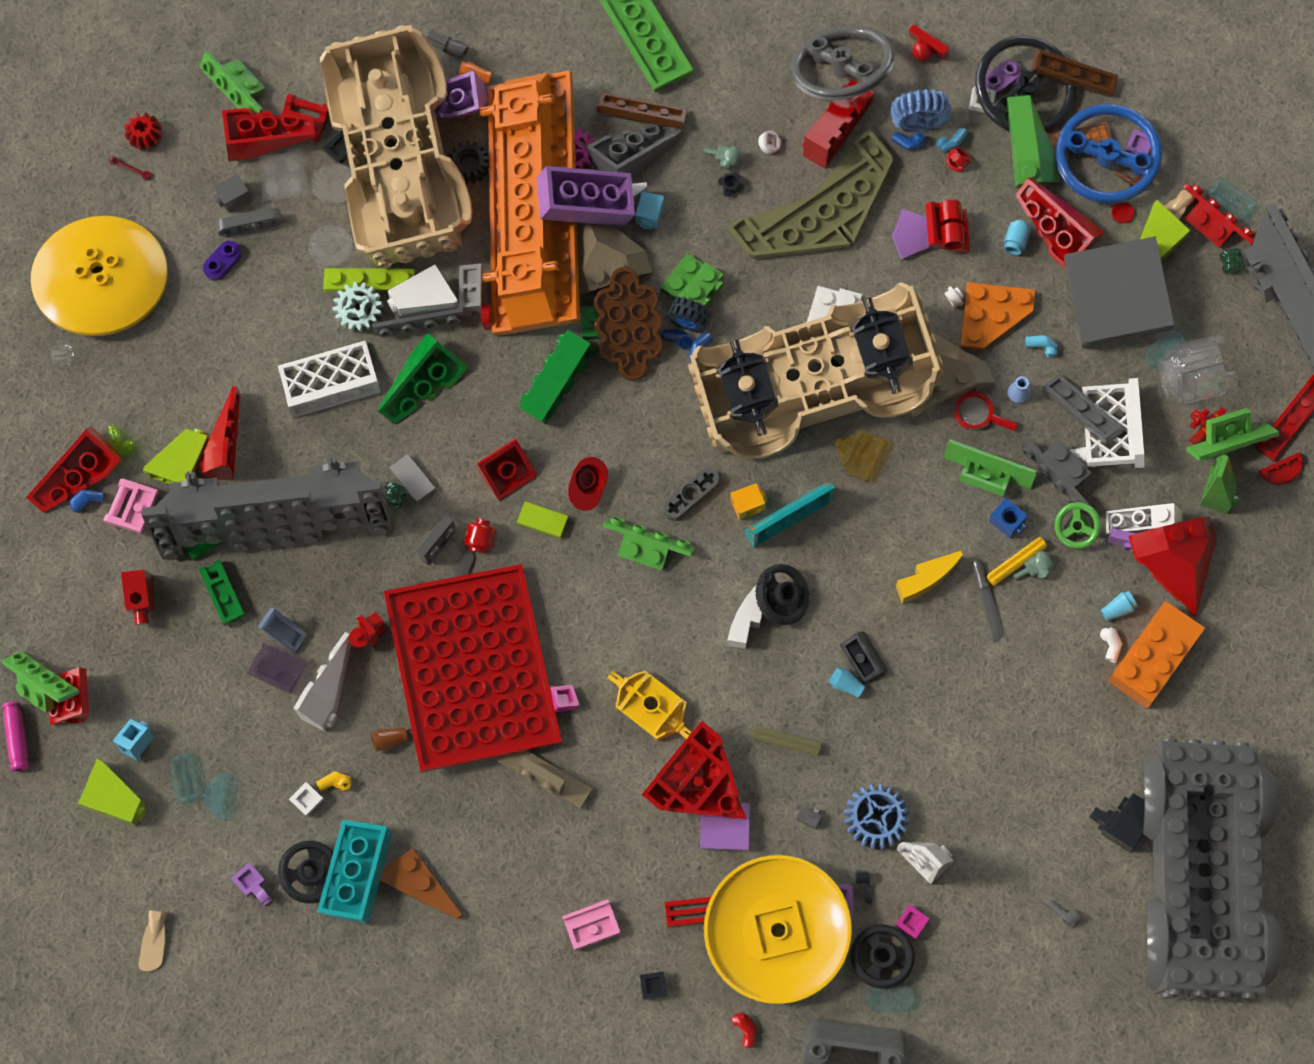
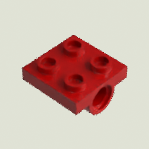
M946 200L941 203L932 201L927 203L925 207L929 246L962 254L968 253L970 251L967 210L962 209L961 202L958 200Z
M79 667L57 675L78 689L79 694L60 703L53 700L54 710L49 711L50 725L57 726L64 723L73 724L87 721L89 701L86 668Z

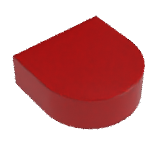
M482 304L481 320L484 330H492L491 304Z

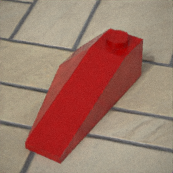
M249 108L221 110L229 162L253 159L316 137L313 117L285 114L284 116L272 115L271 111L257 113L252 112Z
M1030 177L1015 194L1028 218L1032 219L1038 229L1036 232L1039 237L1043 238L1049 248L1047 250L1050 256L1064 269L1065 254L1092 249L1104 234L1087 217Z
M232 386L204 450V459H200V472L203 473L206 479L234 480L241 395L237 386Z
M90 426L84 430L26 498L44 513L79 491L107 477L122 459L110 442Z

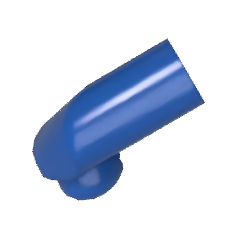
M896 131L891 141L906 150L922 147L926 136L923 132L919 131L914 136L906 137Z
M705 332L692 343L688 355L690 362V355H693L696 347L701 345L705 347L712 342L713 338L710 333Z

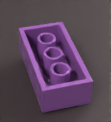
M546 166L537 176L540 219L625 226L635 216L631 173Z

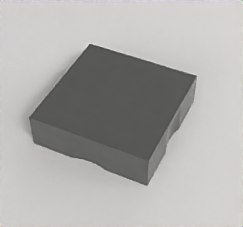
M1156 236L1064 255V265L1070 293L1074 301L1075 319L1081 348L1110 343L1130 336L1141 337L1173 330L1174 321Z

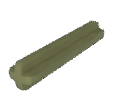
M754 726L751 735L753 740L815 756L820 754L822 744L817 741Z

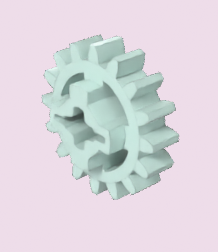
M354 282L353 288L345 285L346 291L342 292L339 290L338 294L341 297L339 299L334 298L333 300L338 305L333 307V311L338 313L335 318L337 321H341L343 328L348 325V329L352 332L355 327H357L359 332H362L363 326L371 329V322L378 323L375 317L382 316L381 311L378 310V308L383 307L382 302L378 301L381 298L378 293L374 294L375 289L372 286L367 290L365 283H362L361 287H359ZM359 293H360V294H365V295L361 297V296H357L356 294H359ZM356 304H359V305H360V308H361V309L358 310V311L356 310V307H355ZM354 317L360 319V321H353L350 319Z

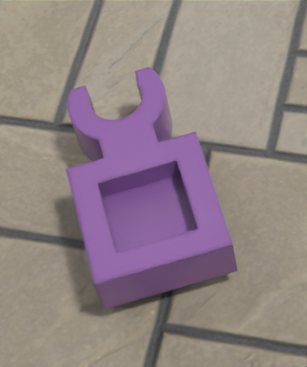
M1134 129L1125 151L1135 155L1139 152L1149 154L1151 146L1145 133ZM1138 161L1136 164L1140 166L1141 162Z

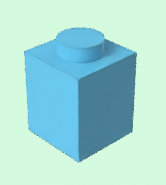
M642 191L635 215L637 225L647 230L652 228L658 229L664 207V196Z

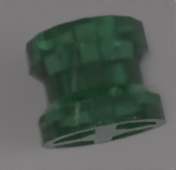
M1228 249L1219 254V259L1223 262L1222 270L1224 274H1233L1244 270L1245 263L1241 260V249Z
M386 482L384 488L388 506L401 508L403 504L402 498L406 496L408 490L399 484Z

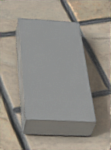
M408 454L389 467L417 504L436 491L435 487Z

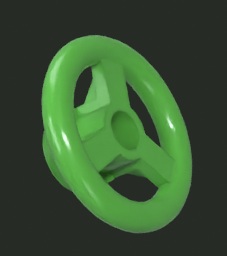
M1074 502L1064 506L1058 512L1054 528L1058 539L1064 545L1073 549H1083L1092 545L1099 537L1101 520L1093 507L1082 502ZM1073 510V519L1070 522V527L1062 531L1061 524L1064 516ZM1081 510L1091 515L1094 521V529L1089 527L1088 519L1081 516ZM1077 521H1080L1082 523V528L1080 530L1076 529L1075 523ZM1073 533L1078 535L1085 533L1090 536L1082 542H1074L1067 538Z

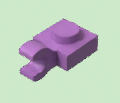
M250 862L231 878L247 898L254 893L264 906L272 901L270 896L261 887L266 883V880Z

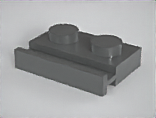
M446 515L417 550L419 558H421L420 560L426 565L437 556L440 549L451 539L456 531L454 520Z

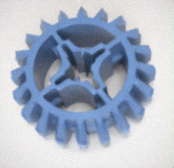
M927 89L915 92L909 91L908 94H901V97L895 98V101L892 102L891 118L895 127H898L900 130H932L946 124V121L950 119L951 103H949L947 95L940 91H928Z
M870 784L869 792L864 787H861L860 793L862 796L854 792L852 797L855 801H847V805L852 809H845L844 814L851 817L846 818L844 823L847 825L852 824L847 829L848 833L857 832L853 837L854 841H857L860 837L863 838L861 846L864 847L867 841H870V849H874L876 842H879L880 849H884V841H886L891 847L894 845L892 837L900 841L902 837L898 832L906 833L907 828L901 824H909L910 820L902 817L909 814V809H901L906 805V801H897L901 795L899 792L894 796L890 795L892 787H889L887 792L882 791L883 784H879L878 791H875L874 785ZM872 799L885 800L890 806H878ZM865 802L868 815L858 822L857 810ZM873 811L877 812V814H883L880 821L871 819ZM895 812L897 818L896 825L889 831L885 819ZM873 826L878 829L879 833L881 832L882 834H871L865 831L863 828Z

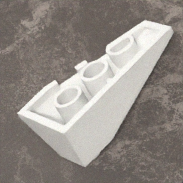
M901 842L897 847V851L930 884L953 863L951 852L942 845L940 847L937 843Z

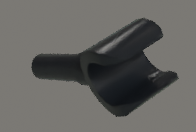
M857 870L856 883L863 884L867 904L873 903L869 888L870 875L866 870Z

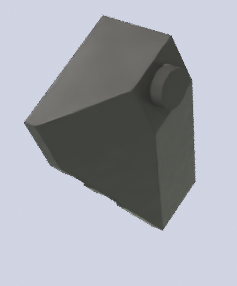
M650 124L643 126L642 130L631 133L630 130L623 131L622 135L612 138L611 135L604 136L588 145L587 151L598 171L631 173V179L633 180L682 135V131L678 128Z

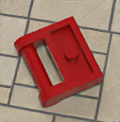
M288 94L281 116L293 114L313 117L316 137L308 140L319 143L329 117L328 104L323 103L321 105L296 98V95ZM295 106L320 113V116L316 118L292 111Z

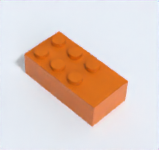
M1165 601L1113 672L1108 682L1148 709L1205 627Z

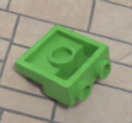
M687 253L661 285L660 290L673 299L677 297L690 298L707 308L711 302L710 297L714 292L719 293L723 288L724 274L706 262L702 264Z

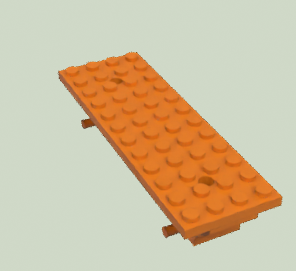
M570 70L548 74L547 72L508 80L504 84L489 86L488 106L481 107L480 114L482 117L488 116L491 272L483 273L482 276L484 283L491 282L492 333L495 336L580 322L577 222L540 219L537 176L546 166L576 169L573 73Z

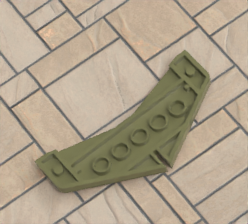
M869 129L860 135L851 150L817 191L805 199L750 218L746 216L737 219L727 226V231L746 255L752 259L850 248V243L839 230L841 229L854 245L892 166V155Z

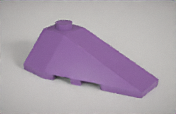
M475 71L446 80L447 96L441 105L435 108L436 118L464 117L481 111L480 108L486 105L488 100L485 82Z

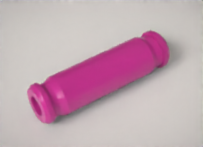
M18 701L6 702L2 705L8 756L11 763L10 770L12 772L26 771L30 767L23 713L20 709L21 703Z

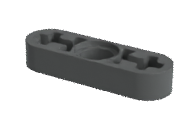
M269 208L222 218L216 224L218 234L226 237L278 226L282 223V217L279 209Z
M711 468L703 469L664 503L665 517L671 521L681 519L717 488L719 484L718 473ZM704 476H713V483L707 482L703 485L704 492H702L699 486L704 483ZM689 489H694L697 491L698 497L694 500H688L684 495L685 492ZM681 497L683 503L678 507L679 513H669V506H677L680 503L678 498Z

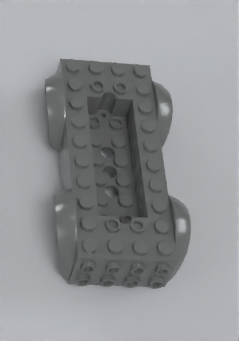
M1175 738L1163 739V741L1149 751L1148 755L1142 758L1145 785L1143 834L1153 840L1154 898L1145 903L1148 940L1146 984L1153 990V994H1161L1163 999H1176L1177 996L1186 995L1187 1000H1201V997H1210V1001H1226L1225 998H1235V1002H1250V1000L1257 999V996L1266 993V986L1276 977L1283 956V937L1280 924L1274 914L1263 907L1261 839L1271 829L1278 806L1277 784L1269 768L1258 761V747L1249 746V743L1238 742L1234 745H1226L1224 741H1213L1211 744H1202L1201 740H1188L1187 743L1178 742V739ZM1204 839L1210 844L1208 853H1201L1197 849V842ZM1199 865H1204L1208 868V877L1204 878L1198 874L1197 868ZM1201 888H1206L1211 892L1210 901L1203 902L1199 899L1198 891Z

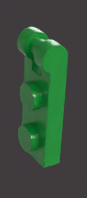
M219 559L214 561L213 565L207 568L203 566L198 570L221 622L226 626L246 616L224 566ZM216 573L219 574V577L211 580L210 576Z

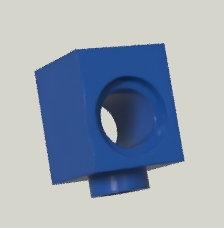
M1005 498L991 514L989 522L1007 537L1011 538L1014 534L1020 535L1026 528L1027 524H1025L1028 515ZM1011 516L1016 522L1009 524L1005 521L1004 517Z

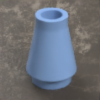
M1018 377L1008 388L1009 398L1016 403H1023L1030 397L1029 380L1026 377Z

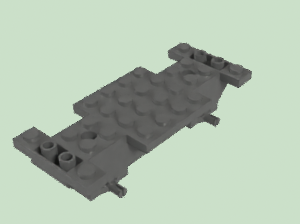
M331 455L327 457L328 464L311 467V475L219 485L217 478L197 479L193 471H191V475L188 471L185 474V481L170 483V492L156 506L142 508V518L161 558L167 560L185 557L184 546L193 547L204 543L217 544L221 541H227L231 551L245 552L248 549H269L274 546L290 547L300 543L314 544L317 541H324L323 530L332 531L342 527L357 528L360 525H367L370 535L376 536L393 533L389 507L380 480L373 481L362 473L358 461L338 462L335 455H332V458Z

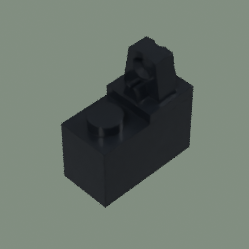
M1135 793L1129 799L1124 796L1117 807L1120 812L1108 810L1106 813L1095 807L1089 818L1099 824L1097 828L1102 831L1101 835L1129 853L1140 839L1144 828L1145 800Z

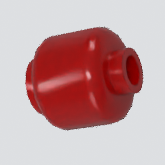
M477 519L476 523L472 522L467 525L464 544L469 547L468 550L486 554L487 550L493 549L497 530L495 527L490 526L491 521Z

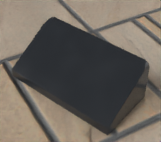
M857 632L840 644L864 685L888 671L865 632Z

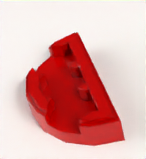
M1301 452L1259 470L1258 473L1271 484H1288L1298 477L1302 469L1303 458Z

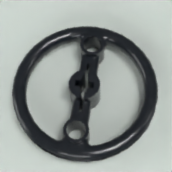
M1012 36L997 42L982 57L976 71L975 88L982 109L995 124L1010 132L1009 119L1007 118L1008 110H1004L1000 104L1006 105L1008 109L1007 97L1028 95L1031 97L1045 76L1031 71L1023 72L1014 82L1012 90L1007 95L1000 97L997 102L992 103L986 90V73L991 61L1000 52L1016 46L1033 47L1065 57L1054 45L1034 36ZM1035 75H1037L1027 87H1025L1017 96H1015L1019 92V90L1024 86V84H1027ZM1065 83L1066 96L1060 111L1053 118L1042 123L1046 133L1055 129L1070 114L1076 99L1077 86Z

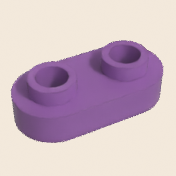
M1007 60L986 74V88L996 91V95L1000 94L1020 76V65L1013 60ZM1011 68L1013 69V72L1007 71V69ZM990 81H996V84H991Z

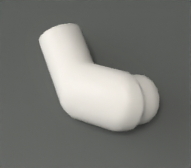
M1103 628L1100 636L1109 645L1105 660L1116 663L1122 647L1121 639L1114 628Z

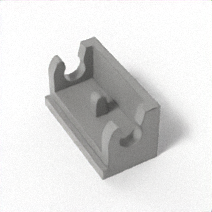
M482 264L459 266V308H463L466 317H472V311H477L481 314L482 275L484 273Z

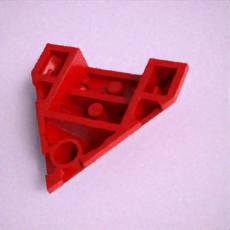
M1211 517L1191 519L1128 536L1135 560L1140 565H1144L1152 573L1151 576L1177 601H1181L1189 609L1188 612L1193 617H1196L1217 540Z
M701 720L653 778L641 796L660 811L746 820L733 774L725 755L721 736Z

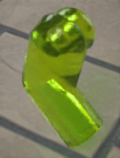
M112 424L107 427L110 442L122 454H129L128 452L135 450L132 440H122L117 425Z

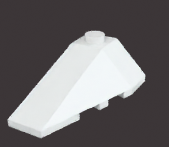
M346 632L331 651L328 665H321L318 669L316 682L308 683L294 706V710L300 719L324 732L328 727L331 728L337 719L336 712L351 648L349 634Z

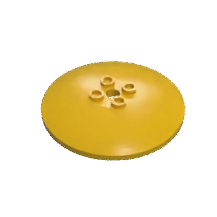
M114 216L89 217L61 228L44 243L32 266V292L42 313L58 327L68 332L85 336L110 335L136 325L157 306L167 284V261L156 238L139 224ZM103 267L100 273H92L93 268Z
M772 855L760 857L734 869L714 891L705 915V944L714 968L731 988L747 998L763 1003H793L804 1000L821 991L834 979L842 968L851 943L852 927L850 912L846 900L836 883L817 866L791 856ZM782 924L785 927V934L782 937L772 935L774 925Z

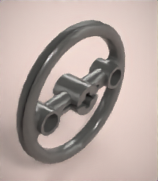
M841 26L823 31L806 41L796 52L791 68L795 84L806 94L824 100H843L869 92L882 83L891 72L895 57L891 42L879 31L864 26ZM844 37L869 39L883 49L884 61L879 69L874 70L871 63L864 62L859 64L855 62L850 48L838 47L832 49L828 47V41ZM809 55L813 56L815 62L822 63L827 61L832 64L836 77L847 78L852 75L858 79V84L836 89L815 86L804 78L802 74L803 62Z

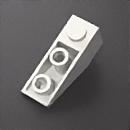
M1174 503L1106 511V534H1109L1113 528L1137 534L1183 522V511Z

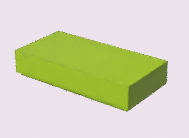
M524 502L517 525L561 539L569 517Z

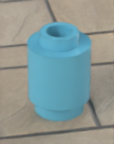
M1016 220L1010 223L1003 243L1005 246L1004 250L1007 253L1021 255L1022 251L1025 250L1031 233V228L1027 222Z

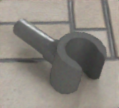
M1050 900L1047 903L1050 908L1062 917L1067 927H1073L1079 923L1080 917L1074 910L1066 914L1053 901Z

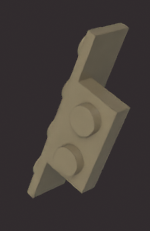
M528 751L501 756L498 760L500 764L518 773L524 780L537 784L545 792L556 795L578 809H581L593 789Z

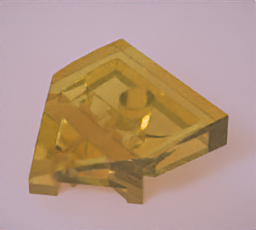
M861 430L857 431V434L841 440L839 438L834 440L846 473L868 483L887 446V441L868 433L862 434Z

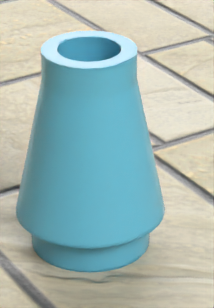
M1129 591L1121 592L1107 606L1101 609V612L1107 622L1112 619L1133 613L1138 605Z
M837 667L828 683L833 685L832 688L859 698L865 688L846 668Z

